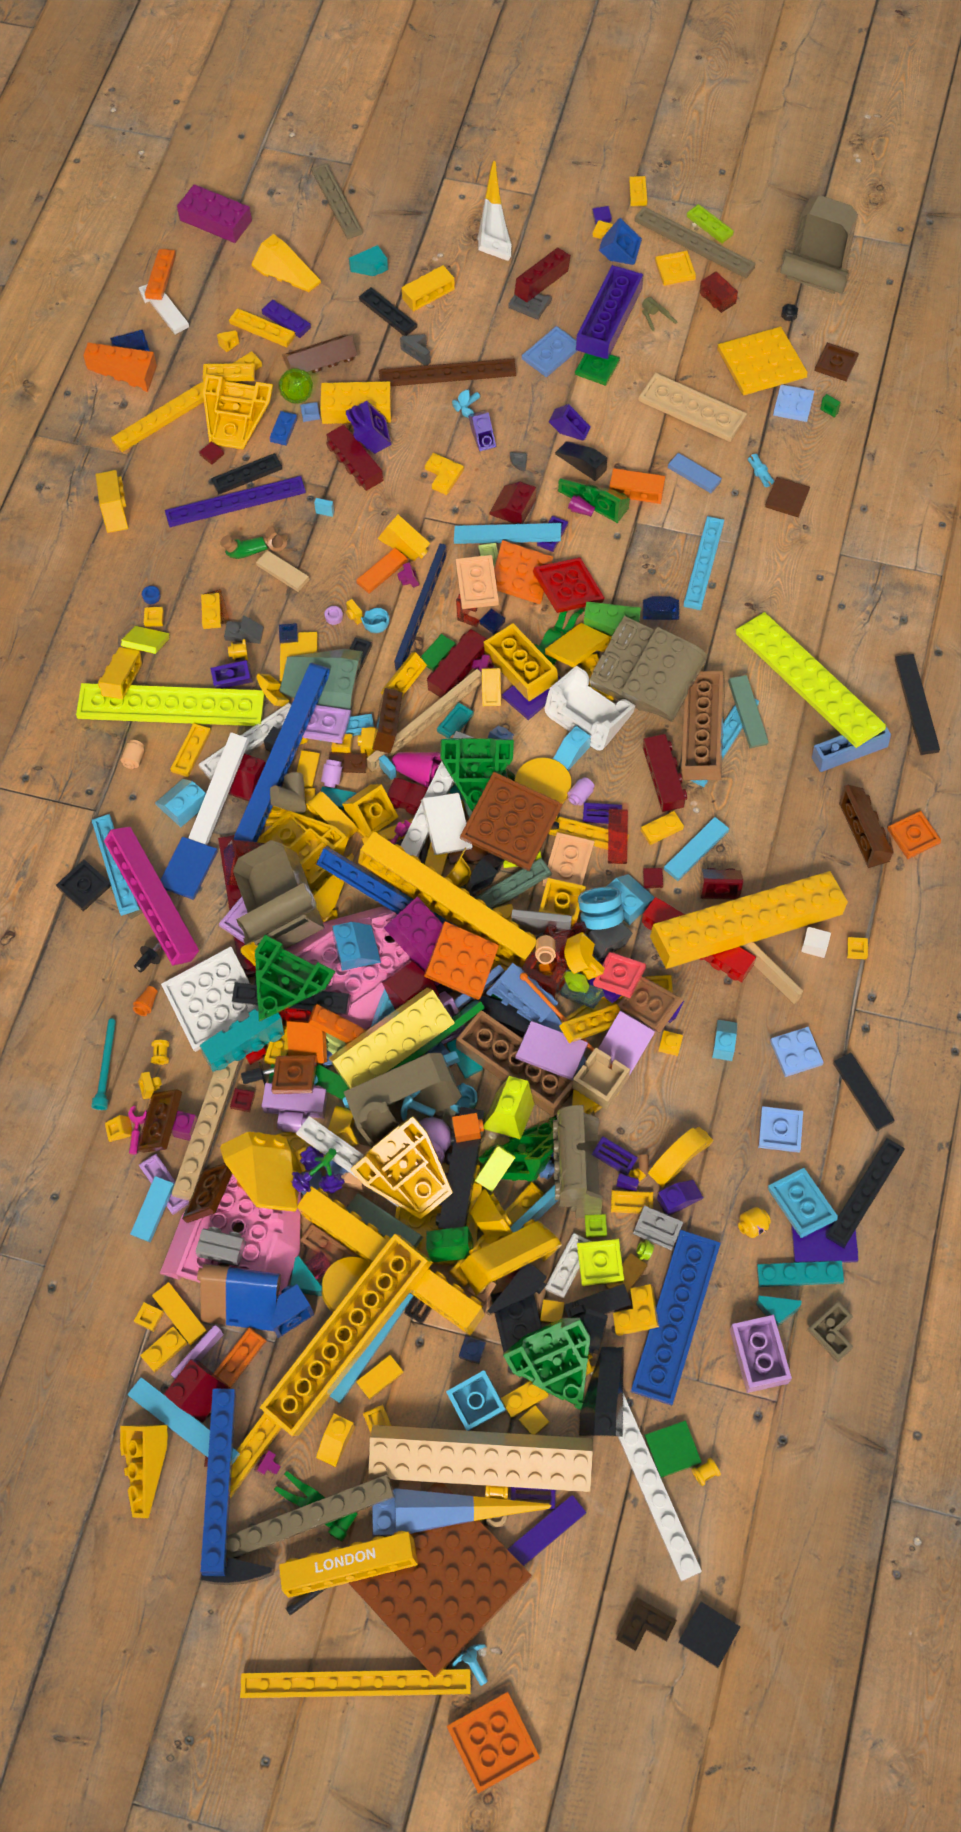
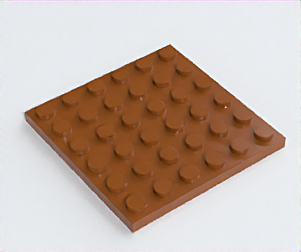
M435 1482L426 1491L453 1494L440 1482ZM479 1520L411 1533L415 1542L418 1565L349 1582V1585L434 1678L532 1578V1575Z

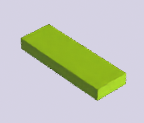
M699 204L687 212V218L721 244L734 234L730 227Z

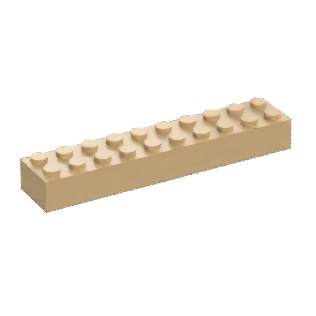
M382 1425L372 1426L369 1450V1478H379L388 1475L389 1479L590 1492L592 1438Z

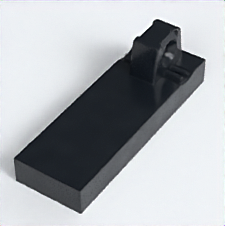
M625 1284L570 1302L564 1306L568 1318H581L582 1322H584L587 1309L607 1314L632 1304Z

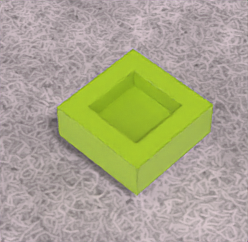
M567 971L564 978L568 988L574 992L587 993L589 984L585 975L573 974Z
M606 1214L585 1215L586 1238L607 1237Z

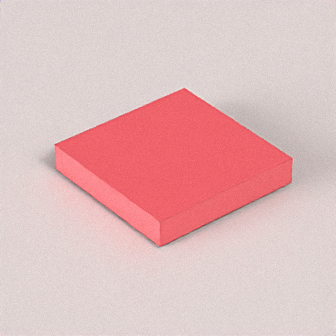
M609 952L602 964L605 968L604 973L595 978L593 985L631 998L646 969V964Z

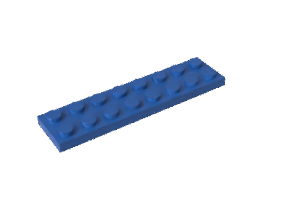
M680 1230L656 1307L659 1327L649 1330L631 1389L632 1393L671 1406L673 1405L719 1251L720 1242Z

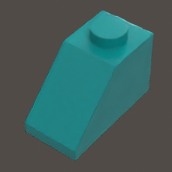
M378 245L348 258L350 271L354 273L376 276L388 270L387 257Z

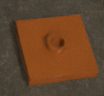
M316 1055L276 1056L271 1088L272 1093H313L317 1065Z

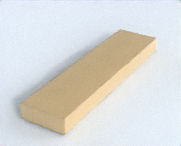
M754 942L740 946L756 956L754 966L793 1004L799 1001L803 990Z

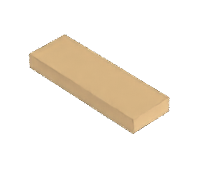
M268 550L256 562L258 567L297 592L309 581V576Z

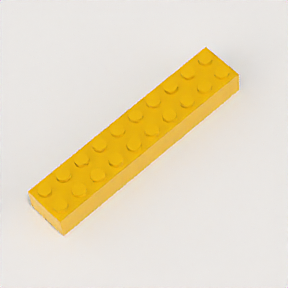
M373 832L360 849L358 864L412 899L418 897L430 910L456 926L498 944L497 957L523 968L533 954L536 947V937L532 933L524 932L519 928L518 924L503 918L499 911L491 910L486 906L485 902L470 896L466 889L458 888L452 880L437 874L433 867L425 866L418 857L410 856L400 845H394L389 842L385 835Z
M831 871L653 924L650 938L665 968L668 969L746 945L750 942L759 941L843 915L848 901Z
M311 1186V1191L307 1192L297 1205V1209L302 1216L361 1258L372 1263L391 1238L387 1235L382 1237L375 1226L370 1223L365 1225L357 1213L353 1211L349 1213L345 1209V1205L335 1199L333 1202L328 1197L329 1194L323 1191V1189L318 1188L316 1190ZM428 1268L410 1293L471 1336L485 1316L481 1302L472 1295L470 1298L467 1297L460 1286L455 1283L450 1285L443 1274L438 1271L433 1273Z
M394 1234L264 1401L260 1409L291 1436H299L433 1262L401 1235Z

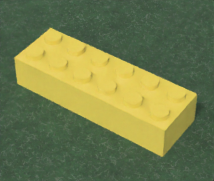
M427 987L329 1057V1060L349 1089L386 1073L455 1022L434 991Z

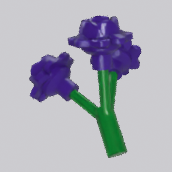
M308 1146L305 1151L301 1152V1157L303 1158L300 1160L305 1170L308 1171L305 1174L293 1172L292 1186L298 1192H310L309 1181L313 1178V1174L321 1167L326 1166V1176L321 1178L322 1181L319 1182V1186L322 1187L323 1191L330 1193L341 1189L345 1180L341 1178V1174L335 1175L330 1166V1162L337 1153L336 1150L330 1148L324 1156L315 1147Z

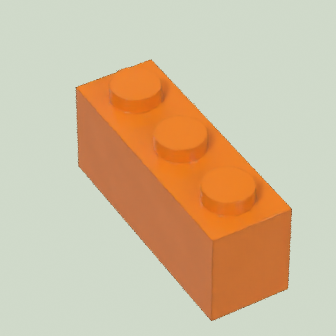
M613 468L609 489L623 493L631 500L661 504L665 476Z

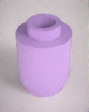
M326 759L321 777V782H324V786L335 788L336 784H340L342 772L340 761Z
M586 777L579 779L567 793L568 800L573 805H583L593 793L595 787L593 782Z
M285 1111L284 1113H279L277 1128L282 1129L283 1132L297 1133L308 1117H305L304 1113Z

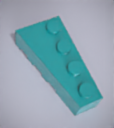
M254 1009L249 1012L250 1016L244 1021H235L227 1032L222 1030L200 1044L202 1055L212 1072L223 1070L235 1060L240 1061L247 1054L261 1050L269 1042H276L284 1035V1030L279 1013L259 1022V1011Z

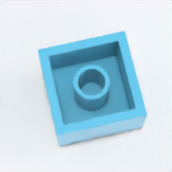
M485 1370L446 1391L466 1431H471L506 1411Z

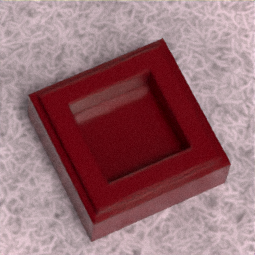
M211 441L199 451V454L213 465L224 455V451Z
M643 868V886L645 889L663 888L662 868Z
M235 1088L230 1108L250 1113L255 1092Z

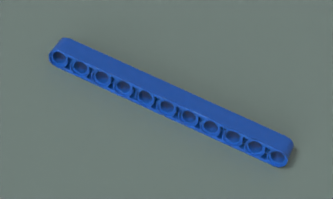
M315 663L309 664L236 830L235 843L250 848L256 846L273 807L271 805L270 788L274 785L281 787L283 784L284 776L290 768L328 680L329 668Z

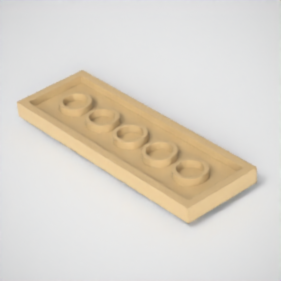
M657 373L653 375L639 396L640 402L729 442L732 441L747 418V413Z

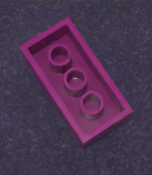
M195 184L177 205L180 221L233 243L237 242L252 222L249 206Z
M416 897L383 928L425 972L442 923ZM433 981L436 986L440 984L438 982Z

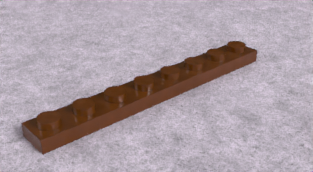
M515 358L379 369L380 382H390L391 387L516 376Z

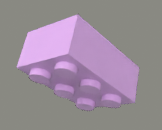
M774 1315L732 1324L730 1333L746 1392L750 1393L789 1384L792 1377Z

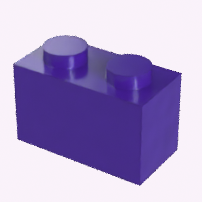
M247 660L210 668L213 684L216 689L253 682L250 664Z

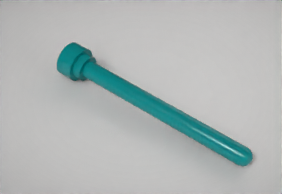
M110 1018L107 1024L98 1091L95 1097L92 1098L91 1107L95 1110H107L109 1100L105 1093L116 1025L114 1018Z

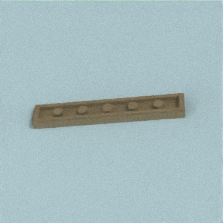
M327 163L311 168L347 240L362 235V229Z

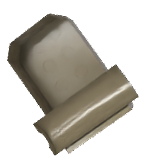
M821 195L810 198L800 216L794 252L785 250L780 273L788 275L787 279L831 294H835V292L843 294L849 278L847 266L858 218L854 208L851 205Z
M270 840L238 858L233 873L248 913L236 920L244 933L245 938L243 940L245 945H250L254 942L258 946L264 935H267L282 943L285 950L325 928L299 857L295 851L282 843Z
M428 1053L344 1091L357 1129L371 1147L400 1123L404 1122L401 1117V1108L406 1096L421 1091L413 1100L435 1109V1113L455 1105L462 1097L453 1073L441 1053ZM412 1108L407 1110V1119L414 1116L419 1121L428 1117V1115Z

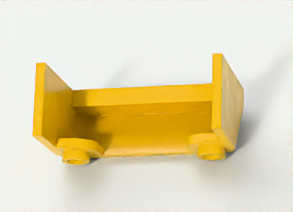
M532 1219L523 1224L524 1228L484 1248L480 1246L473 1248L469 1251L470 1255L463 1261L460 1267L477 1296L491 1282L539 1258H542L543 1262L546 1261L562 1246L558 1237L542 1222H535Z

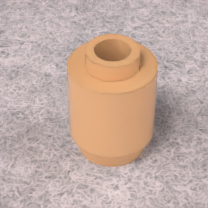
M130 740L126 744L121 757L124 767L134 769L139 766L144 753L143 743L137 740Z
M544 935L536 940L535 955L540 963L549 964L556 956V942L551 936Z

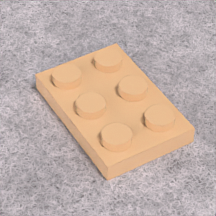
M492 555L456 559L462 609L499 605Z
M557 832L547 866L552 875L548 878L583 886L594 841ZM548 878L543 880V886L545 887Z

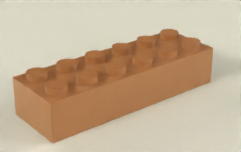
M700 671L693 686H690L688 689V695L684 703L681 768L683 781L721 780L725 694L723 671Z
M481 1010L456 1039V1048L503 1082L509 1076L527 1080L534 1104L554 1117L573 1093V1081L516 1059V1054L523 1039Z

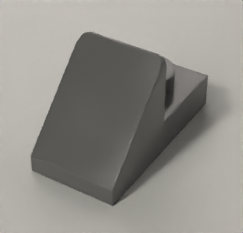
M425 334L402 336L400 338L402 351L424 366L431 363L430 351L426 347L427 340Z
M243 615L242 622L227 621L224 638L227 641L243 642L242 639H245L248 643L261 644L264 627Z

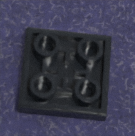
M700 1602L678 1643L718 1669L740 1626L705 1603Z

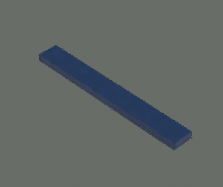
M440 543L394 660L395 671H398L411 651L447 556L445 544Z

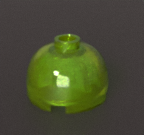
M292 368L281 375L278 382V390L285 401L299 404L311 396L313 382L306 371Z

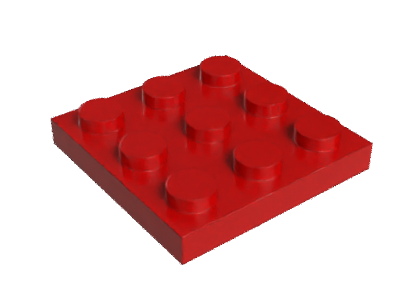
M580 557L537 566L533 569V574L556 613L586 607V602L603 603L605 599Z

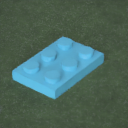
M805 1168L768 1185L769 1192L800 1238L837 1220V1214Z

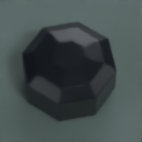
M793 304L783 306L781 317L785 321L795 320L798 308Z

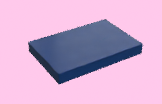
M182 837L161 878L165 890L194 900L218 852L217 848Z

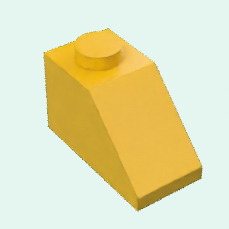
M333 1414L324 1432L316 1458L336 1468L355 1429L354 1423Z

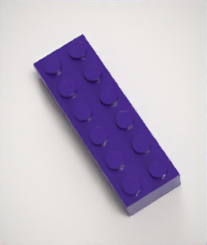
M611 266L577 334V351L608 360L642 291L644 274Z

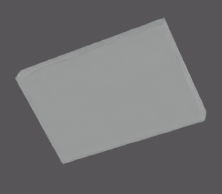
M512 910V921L518 924L519 928L524 932H530L533 935L548 932L552 937L566 938L571 934L572 916Z

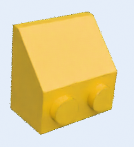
M371 784L342 803L350 820L368 837L373 832H378L398 818L382 784Z

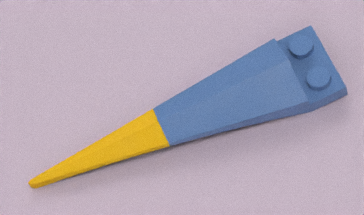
M395 1488L393 1490L395 1498L372 1506L373 1537H388L398 1531H409L411 1534L471 1521L549 1509L552 1505Z

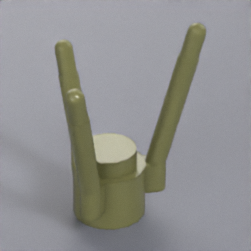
M647 297L643 301L642 307L644 310L642 313L645 315L652 331H655L649 314L654 315L658 311L677 324V320L670 315L669 311L658 304L652 297Z

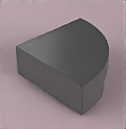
M510 452L512 465L521 471H526L527 453Z

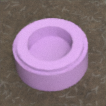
M337 606L328 607L325 610L326 622L331 625L339 624L343 620L341 608Z

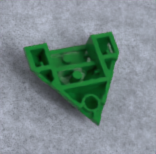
M493 738L441 739L440 759L472 812L493 772L502 775L507 765H510L512 762L514 740Z
M264 935L255 950L259 1022L325 990L335 971L319 962L316 965L307 962L284 950L282 943Z
M557 1116L549 1118V1122L541 1125L537 1124L524 1130L521 1139L510 1137V1141L504 1145L495 1144L479 1157V1161L485 1164L498 1145L515 1156V1159L501 1179L512 1181L527 1180L528 1182L536 1180L538 1175L545 1170L553 1153L555 1140L553 1139V1120H557Z
M562 1318L523 1336L503 1353L513 1374L533 1382V1385L561 1400L574 1404L575 1408L581 1410L590 1344V1335L581 1318Z

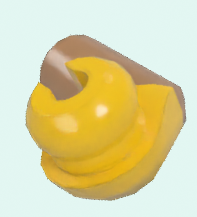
M648 1155L638 1156L639 1167L629 1171L628 1176L639 1179L640 1182L648 1175Z

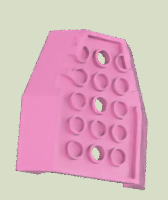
M385 906L323 922L324 929L285 949L313 965L319 962L334 970L335 974L330 984L323 991L350 994L348 1015H337L366 1030L371 1027L384 991L382 981L409 961H413L396 941L393 943L385 941V937L389 933L383 927L397 915ZM348 922L371 925L381 963L342 971L333 939L332 926Z
M232 1174L215 1214L189 1223L182 1219L184 1213L182 1214L160 1274L178 1280L183 1277L200 1283L197 1280L199 1268H202L204 1264L219 1266L221 1263L200 1258L196 1255V1247L202 1229L209 1230V1227H216L222 1230L221 1233L229 1234L230 1231H233V1226L236 1223L244 1224V1229L239 1233L246 1242L239 1267L234 1265L229 1267L281 1274L279 1296L282 1294L281 1291L289 1284L295 1258L300 1253L301 1213L298 1209L296 1212L256 1207L249 1196L236 1184L237 1179ZM299 1192L298 1203L301 1201V1192Z

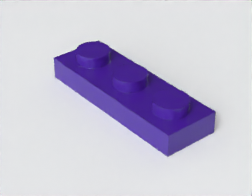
M273 299L262 309L264 316L278 325L294 331L295 335L299 338L311 328L309 322Z

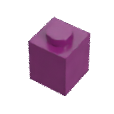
M177 1111L172 1129L173 1137L190 1141L197 1122L196 1115Z

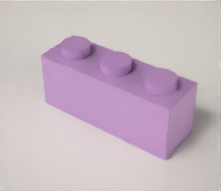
M272 1082L271 1084L265 1083L262 1101L264 1113L299 1112L304 1113L305 1117L310 1116L311 1118L324 1119L328 1095L323 1087L314 1086L313 1093L273 1094L271 1091Z

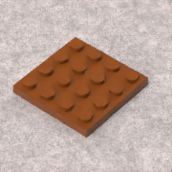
M493 772L460 835V839L530 871L563 804Z

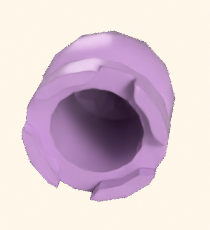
M435 1117L424 1118L419 1123L427 1131L442 1164L444 1153L450 1147L452 1133L449 1126L443 1120Z

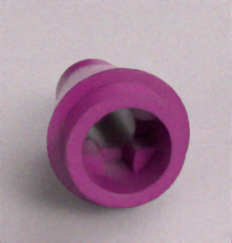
M573 495L568 509L571 512L591 517L595 507L579 495L578 497Z

